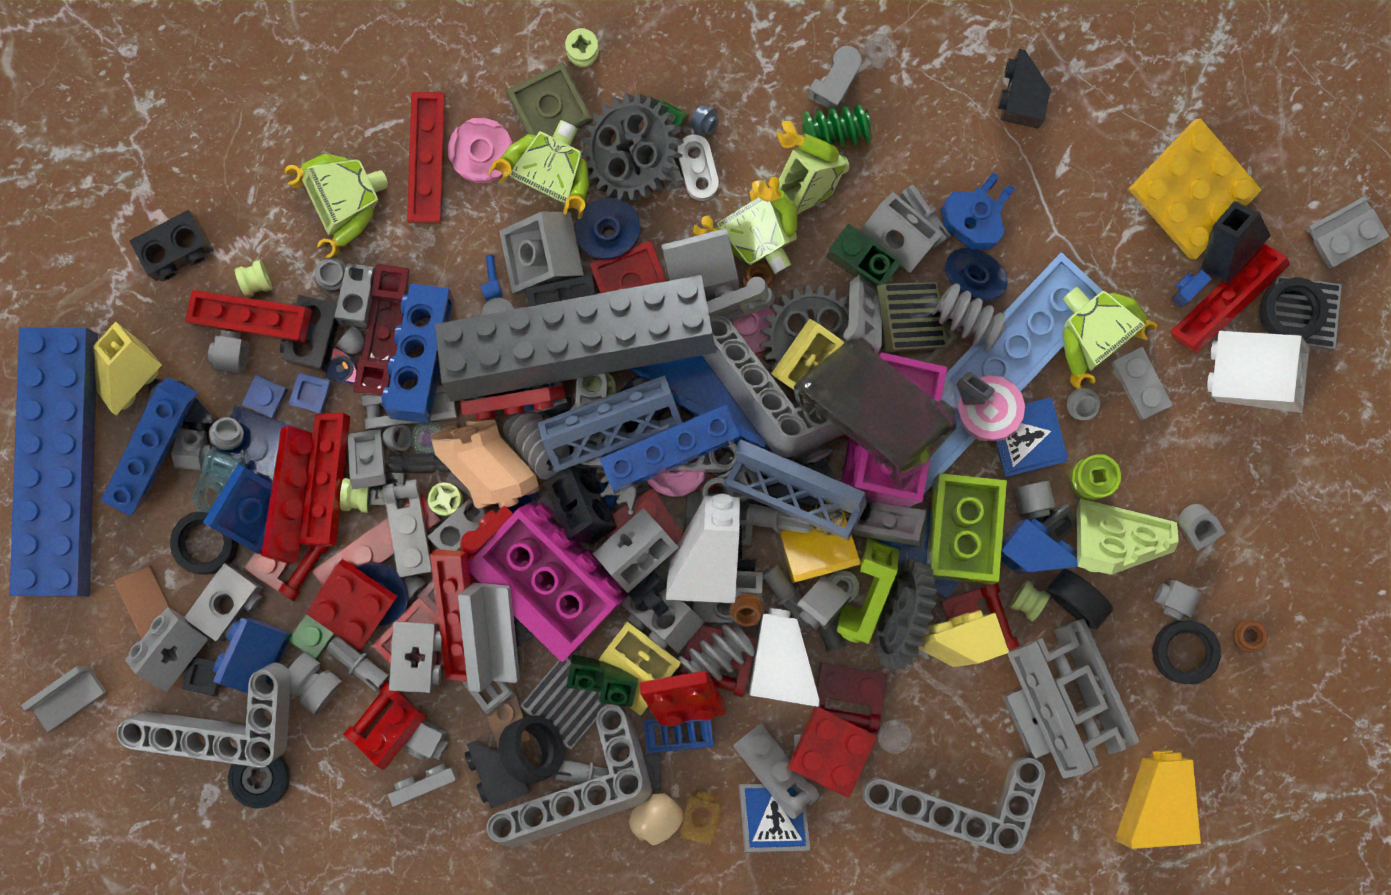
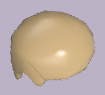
M663 793L651 794L647 801L635 806L629 819L630 829L639 840L643 841L645 839L651 845H657L669 839L678 830L683 821V811L668 795Z

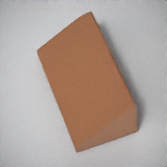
M151 566L114 580L141 639L150 629L152 621L158 615H161L167 606L170 608Z

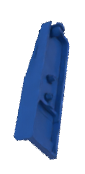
M702 355L626 369L635 376L650 380L665 375L668 385L674 390L672 396L676 406L693 418L727 405L740 434V439L772 452Z

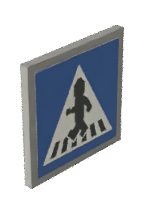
M763 784L738 785L744 853L810 851L806 805L803 807V812L795 819H792L783 811ZM792 786L787 789V792L792 797L798 794Z

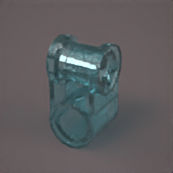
M215 446L211 447L204 459L201 474L192 494V501L196 509L209 513L212 506L206 501L207 491L212 488L216 491L217 496H219L237 464L245 467V458L238 457L236 459L220 452V449Z

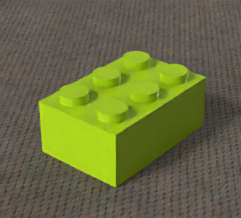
M939 473L933 479L926 564L930 565L929 569H933V578L993 585L999 582L1007 480Z

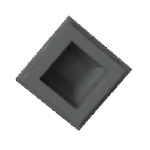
M967 372L956 384L964 405L985 404L995 392L993 387L971 372Z
M1067 503L1049 510L1050 515L1044 516L1042 524L1049 529L1047 535L1055 542L1061 540L1077 526V520Z

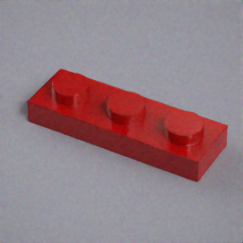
M564 385L464 401L460 402L462 415L475 414L476 420L496 417L495 410L504 409L505 415L525 412L524 405L534 404V410L553 408L554 400L566 399Z

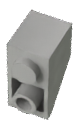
M823 575L797 604L802 611L799 616L813 629L817 630L821 626L827 630L851 599V596Z

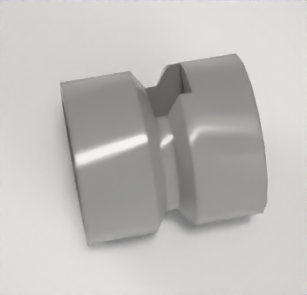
M307 652L301 654L288 668L291 676L290 697L299 696L300 705L314 716L328 704L343 682L329 670L322 672L320 670V663Z

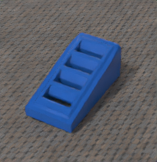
M656 718L644 719L647 753L714 747L711 720L701 721L697 719L686 721L689 736L688 742H682L681 724L674 726L676 743L669 744L668 728L666 725H662V745H656L654 726L660 724ZM695 721L701 722L703 740L696 741Z

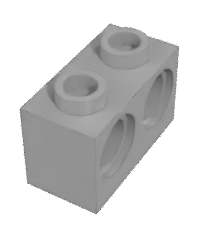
M666 588L659 595L669 610L659 618L652 609H648L646 604L639 608L631 597L628 596L621 604L630 613L627 620L641 632L645 628L649 629L651 633L648 637L663 650L668 645L679 653L704 623L681 600H666Z

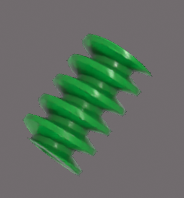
M860 104L854 106L852 114L847 106H842L839 116L834 108H829L826 118L821 110L815 111L813 120L807 111L802 113L803 135L808 134L833 145L834 140H837L841 149L845 148L847 138H850L854 147H858L859 137L863 136L867 145L871 144L872 135L869 112L867 108L864 112Z

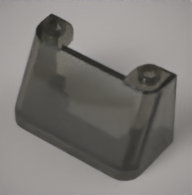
M850 338L803 375L794 385L798 407L808 415H811L816 410L817 417L821 420L824 418L828 419L871 453L875 457V463L880 467L884 465L891 471L889 479L902 489L953 433L957 426L956 419L954 418L956 412L947 402L943 400L937 402L875 354L873 346L863 338H859V340Z

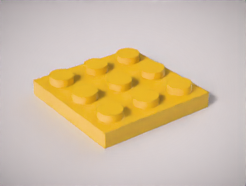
M1194 119L1128 188L1186 256L1194 260L1206 250L1214 223L1234 201L1247 206L1262 190L1202 119Z

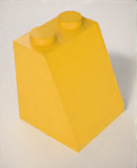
M842 509L828 513L832 523L845 528L847 519ZM816 526L813 527L811 532L807 533L783 530L781 533L777 532L792 584L861 564L852 535L849 540H846Z
M1173 750L1152 751L1153 757L1142 758L1116 834L1117 842L1131 849L1201 844L1193 760L1184 758L1181 752H1173Z

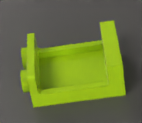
M867 538L863 548L860 572L874 576L862 608L858 609L846 604L839 613L837 632L841 633L842 637L855 643L862 641L869 644L898 571L899 549Z

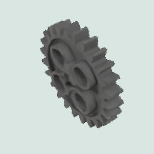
M626 93L624 94L623 101L616 97L612 98L613 107L602 104L604 113L602 116L592 115L597 123L595 126H586V129L592 134L591 137L582 138L584 143L589 144V149L584 150L581 155L590 157L587 167L588 170L594 171L590 174L589 180L598 182L596 187L598 190L607 191V196L612 198L618 197V200L627 202L630 198L632 201L640 202L641 195L645 198H652L651 188L662 192V180L672 182L668 172L669 170H679V167L673 161L674 158L683 157V154L675 150L684 141L675 138V135L682 129L677 125H671L676 116L666 113L668 110L666 105L658 104L657 99L652 97L646 98V96L639 93L636 94L635 98ZM644 120V128L639 133V124ZM616 133V141L611 145V137ZM653 150V160L648 163V155ZM625 163V172L623 175H620V168Z
M805 285L803 295L794 288L791 290V300L786 295H781L779 300L782 307L776 304L770 306L771 311L775 315L763 317V320L770 327L761 329L759 332L762 335L768 336L767 341L759 344L760 347L769 348L770 351L763 357V360L773 359L775 362L769 371L773 372L799 334L792 332L788 328L789 317L791 315L799 317L803 328L809 320L807 315L808 309L813 312L812 320L821 326L820 316L822 312L831 313L834 317V325L831 329L827 330L854 350L860 349V346L849 343L843 337L849 321V307L844 306L848 296L845 295L838 300L835 299L836 289L834 288L827 295H824L823 285L817 286L815 293H812L810 285Z
M909 559L908 561L904 560L902 566L898 565L897 574L877 621V631L874 639L878 640L874 650H878L876 658L880 659V664L885 667L900 670L906 669L907 664L912 665L913 656H919V646L924 647V635L930 632L928 622L933 620L931 611L936 605V602H933V597L937 589L932 588L936 581V578L932 577L933 569H929L930 565L924 562Z

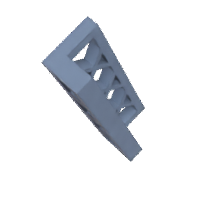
M664 375L538 422L541 440L555 472L649 438L681 424L682 420ZM669 406L673 417L660 422L651 419L655 411ZM632 420L639 423L637 429L633 432L625 433L619 431L622 424ZM600 432L607 435L603 443L598 445L587 443L592 434ZM565 444L575 447L571 455L560 459L557 458L554 448Z
M740 439L734 450L736 462L724 482L726 488L849 540L866 507L865 492ZM743 467L756 472L759 479L758 482L747 486L736 480ZM781 483L787 486L790 495L776 499L769 496L766 487ZM812 496L818 499L821 508L806 512L800 509L797 500ZM842 509L852 515L845 528L832 523L828 513Z

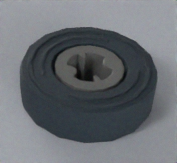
M263 747L264 751L270 754V749ZM282 756L265 767L231 764L228 773V785L233 797L242 805L254 809L266 808L278 802L286 793L290 781L289 767ZM256 768L260 769L259 773L265 772L267 775V779L262 781L263 787H258V783L253 784L251 781V777L255 775Z

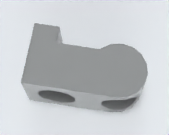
M851 46L839 48L834 54L831 70L826 79L822 82L815 78L809 88L807 98L827 109L834 108L837 111L858 74L862 62L859 51Z
M352 263L347 264L335 312V319L339 326L350 328L353 325L357 329L367 330L372 303L371 289L376 267Z
M470 498L427 537L428 541L436 549L458 551L460 549V540L464 533L475 531L479 527V521L488 511L484 507L475 508L473 499Z

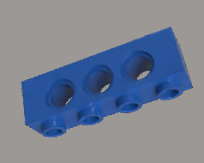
M410 283L408 294H403L401 300V313L404 314L402 325H397L394 342L397 345L396 355L390 357L388 364V375L391 376L389 387L384 388L382 393V407H385L390 419L430 424L440 374L435 324L450 322L454 299L449 288ZM430 318L427 325L423 327L415 326L419 319ZM414 349H424L421 356L417 358L409 357ZM410 379L418 380L414 388L409 390L403 389L406 381Z
M167 377L156 387L100 501L129 516H132L144 503L198 392L170 377Z
M723 405L604 456L599 460L614 494L738 442L740 441V434L727 405Z

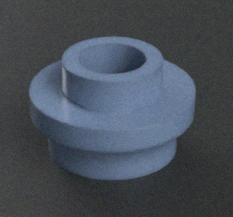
M704 105L696 109L689 124L690 128L694 130L695 135L704 137L715 131L719 123L717 109Z

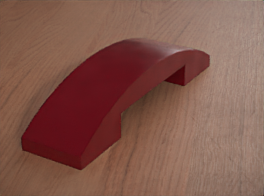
M376 263L371 289L372 303L362 358L358 360L353 392L382 396L384 388L389 387L391 376L388 375V364L390 357L396 355L397 345L394 342L397 325H402L404 314L401 313V300L403 294L408 293L409 268Z

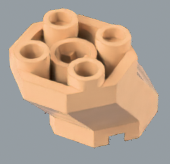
M494 418L466 421L467 426L458 428L457 424H454L430 435L435 455L471 492L475 508H483L498 503L500 508L504 505L510 507L519 502L518 497L539 491L535 472L519 455L516 449L499 433Z

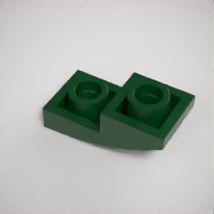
M572 654L566 688L599 692V702L632 707L638 678L608 663Z

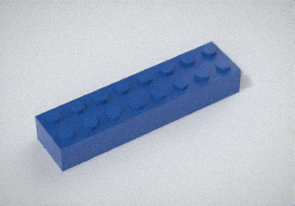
M19 327L9 596L90 597L96 414L93 346L98 341V333L88 328Z

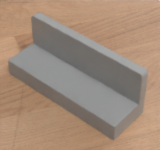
M473 583L458 594L468 691L481 692L492 681L516 683L520 679L510 586Z

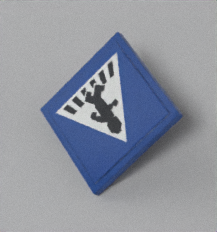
M1052 397L1025 403L1024 419L1016 432L1005 440L995 441L1004 477L1069 461Z

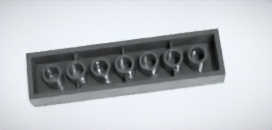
M702 275L435 324L441 383L450 402L716 353Z

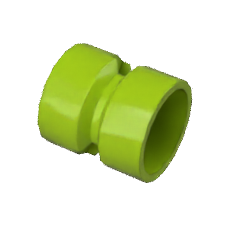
M1096 454L1082 459L1072 467L1069 473L1071 490L1077 497L1090 501L1111 495L1118 489L1121 482V471L1118 464L1106 455Z

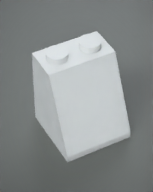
M1219 331L1218 340H1213L1211 347V359L1216 361L1214 373L1210 372L1208 376V392H1212V397L1217 402L1303 413L1310 348L1302 336Z
M727 494L705 496L677 544L679 548L669 558L666 600L735 603L740 497H731Z
M769 608L768 614L763 613L760 619L748 694L818 707L819 697L798 620L790 618L791 611Z

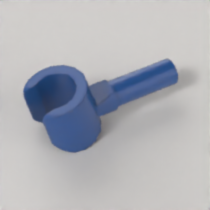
M494 255L486 256L487 273L490 282L480 285L486 302L493 298L502 297V290L495 271Z

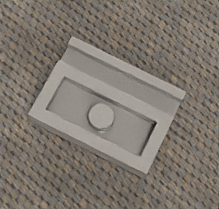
M1366 196L1306 228L1307 233L1311 234L1314 240L1312 242L1328 269L1390 237L1375 210L1370 208Z

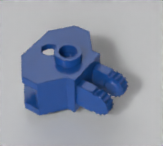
M994 172L981 188L977 187L974 192H952L940 209L944 227L951 235L971 250H992L1005 233L1000 212L1004 208L1003 204L1014 192L1015 188L1011 185L1005 187L997 201L986 193L989 189L993 188L999 177ZM965 224H968L972 229L967 228Z

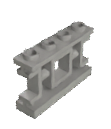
M1084 619L1064 624L1060 628L1053 630L1060 646L1049 652L1043 638L1007 653L1063 779L1085 774L1094 769L1093 767L1099 765L1092 748L1103 742L1109 754L1124 751L1127 749L1126 747L1139 743L1134 726L1128 717L1120 695L1114 686L1106 664ZM1067 652H1070L1077 667L1071 670L1064 655ZM1051 660L1059 674V677L1056 679L1053 678L1047 662ZM1074 679L1088 706L1087 709L1077 714L1064 687L1065 684ZM1098 714L1105 729L1099 732L1093 716ZM1080 723L1087 737V740L1083 742L1075 727Z

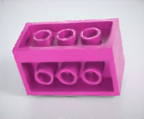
M882 352L863 365L858 391L861 408L850 433L842 483L865 492V497L870 498L872 502L910 507L923 501L947 367Z
M535 500L518 508L468 562L469 572L480 583L510 586L513 615L561 662H564L587 641L623 603L629 594L592 554L595 551L592 549L586 550L577 541L568 540L564 528L554 519L555 513L545 503H537Z

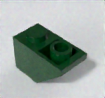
M850 224L846 225L830 247L826 258L853 277H857L860 274L865 280L876 287L887 284L902 263L900 259Z

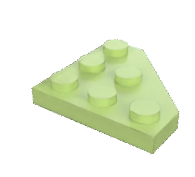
M1081 498L1077 505V567L1085 568L1090 572L1112 575L1175 552L1179 542L1177 522Z

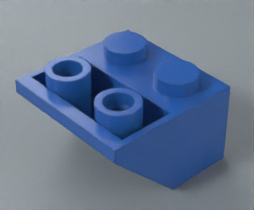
M1027 519L1016 522L1002 539L1001 562L1016 574L1077 567V558L1074 557L1076 551L1062 540H1059L1058 543L1047 535L1049 529L1036 519H1033L1031 522Z
M241 618L240 622L236 621L227 637L230 644L226 653H221L215 662L213 672L216 675L213 682L248 693V683L253 673L271 663L281 662L290 642L288 639L292 633L257 618ZM266 675V682L270 686L272 678Z

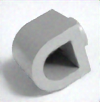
M221 330L220 336L215 335V341L210 344L208 350V361L212 363L214 370L241 374L244 372L247 365L250 342L240 339L241 333Z
M179 430L171 453L174 467L176 469L203 471L207 464L210 465L212 463L213 446L208 444L206 431Z
M1049 481L1014 489L1020 515L1029 513L1030 518L1035 519L1050 515L1049 508L1055 507Z
M1192 504L1186 507L1179 516L1178 523L1186 540L1197 551L1212 545L1219 537L1226 534L1219 520L1201 504Z
M1167 579L1165 584L1161 583L1153 600L1156 604L1165 607L1163 612L1165 615L1182 621L1184 616L1187 618L1192 617L1202 593L1177 580Z
M423 720L405 743L409 747L407 753L420 760H425L426 757L441 760L449 745V742L445 741L449 732Z

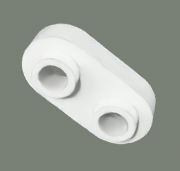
M689 135L683 138L684 143L678 146V152L683 154L682 158H678L688 194L695 200L706 201L711 199L718 190L719 181L710 145L705 138L699 135ZM696 149L700 152V156L693 159L688 156V152ZM699 180H705L708 183V187L700 190L696 187V183Z

